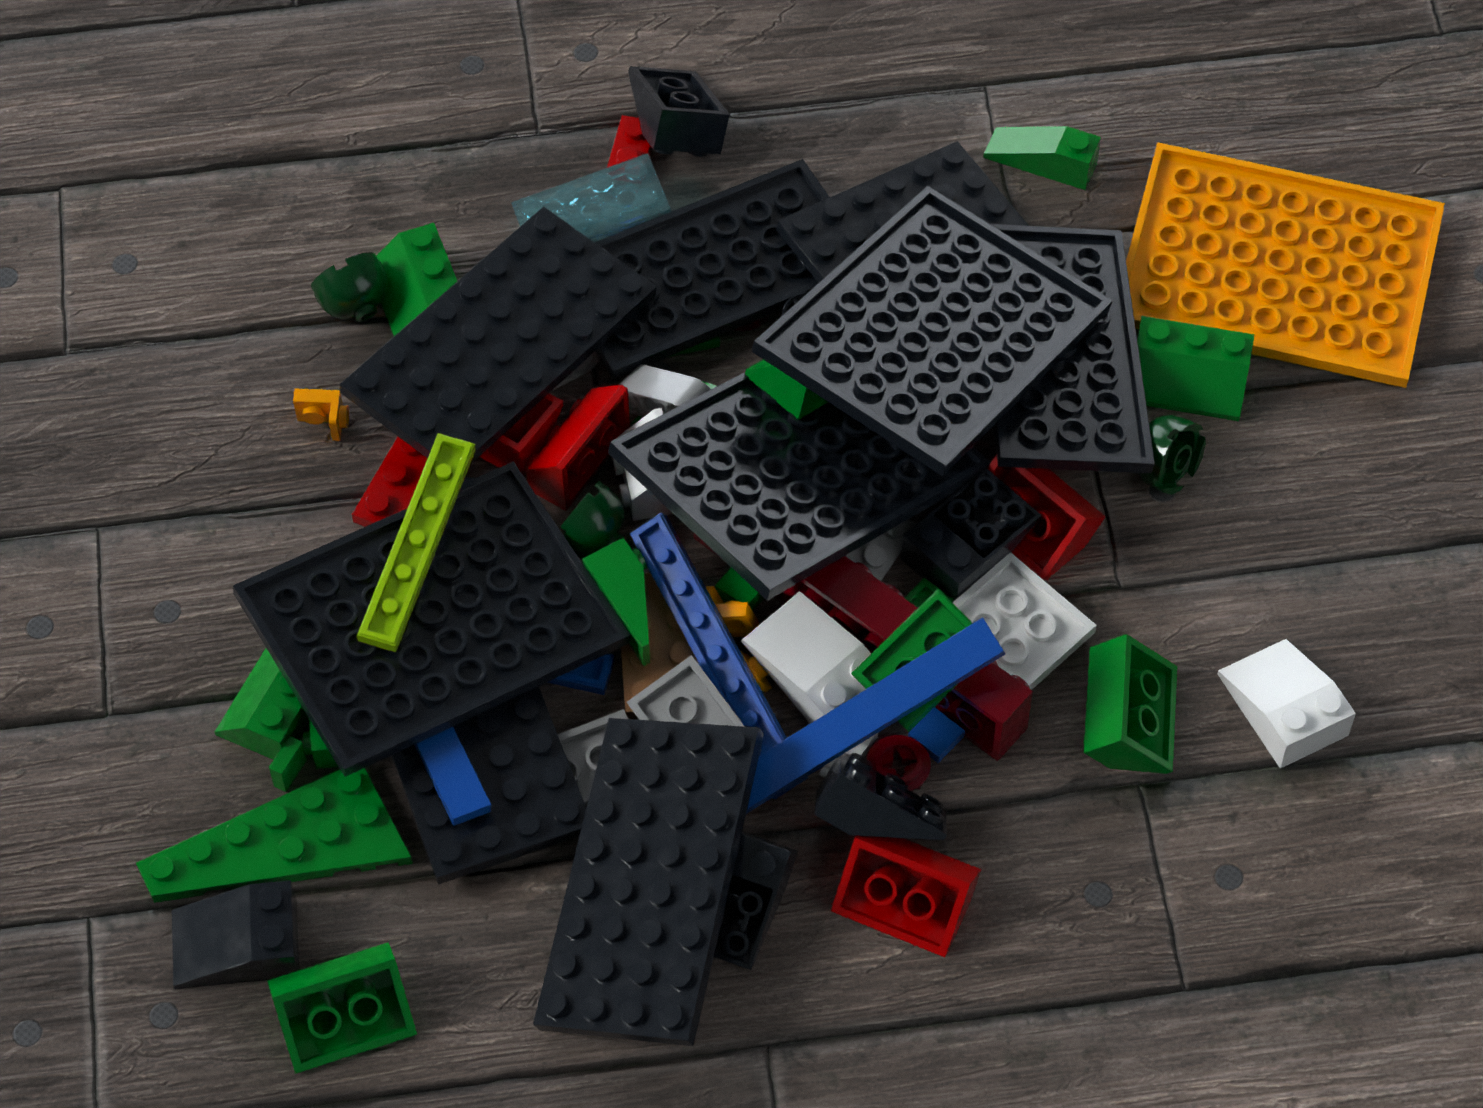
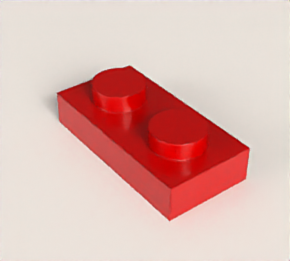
M621 116L606 169V180L642 186L652 147L642 135L639 118Z

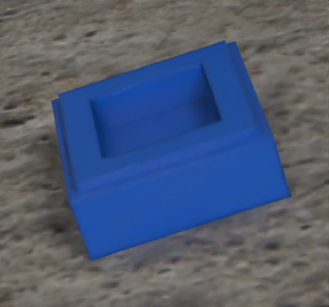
M934 707L908 733V737L920 742L927 750L929 757L939 763L962 740L965 730Z

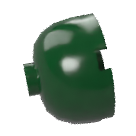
M364 252L346 258L347 266L336 270L333 265L315 278L311 283V288L317 302L325 312L341 320L356 318L358 322L366 321L377 313L376 307L381 304L387 293V275L381 261L378 260L373 252Z
M1166 415L1149 422L1155 464L1152 473L1138 474L1151 487L1172 495L1184 487L1176 483L1186 473L1191 477L1196 473L1203 458L1206 437L1199 435V430H1204L1201 425L1185 418Z
M600 480L594 485L600 492L595 497L588 492L560 526L561 529L566 531L564 537L578 558L581 559L624 537L619 532L625 520L624 508L620 499Z

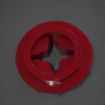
M904 735L887 736L877 741L869 750L867 759L873 764L872 769L884 776L887 773L898 776L908 784L907 789L910 791L916 788L920 790L923 783L929 778L931 768L929 754L920 742ZM894 754H896L897 760H900L902 765H909L904 767L903 777H899L895 769H888L892 767Z

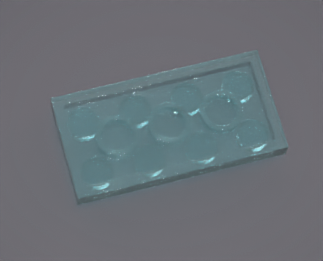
M648 153L511 202L519 226H522L544 206L593 242L671 212Z

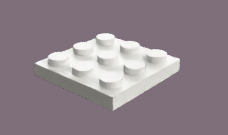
M1011 552L953 602L972 623L982 617L984 618L1005 652L1004 656L996 660L998 666L1010 675L1021 677L1026 681L1031 690L1096 632L1097 625Z

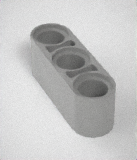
M643 364L636 367L619 384L628 388L629 413L641 417L658 408H662L663 414L711 390L704 382L695 377Z

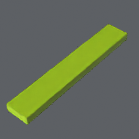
M440 433L437 434L358 631L357 639L359 642L393 652L397 651L475 453L474 443Z

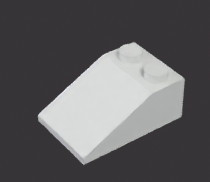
M800 591L741 640L743 645L810 724L866 690L851 673L871 653L862 642Z
M1287 639L1218 670L1217 675L1279 768L1285 767L1349 736L1356 715L1355 711L1335 682Z

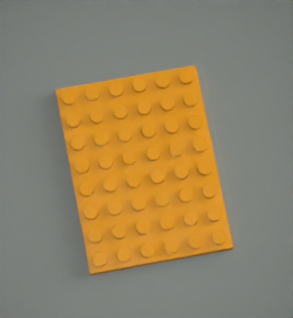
M1157 142L1126 259L1135 329H1140L1141 317L1146 316L1254 334L1251 353L1253 355L1406 388L1445 203Z

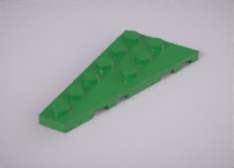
M364 768L347 777H344L339 769L136 862V865L153 902L157 903L203 896L206 891L226 888L234 890L249 884L289 880L296 882L330 877L335 872L360 868V872L376 870L378 865L398 863V866L413 863L411 855Z

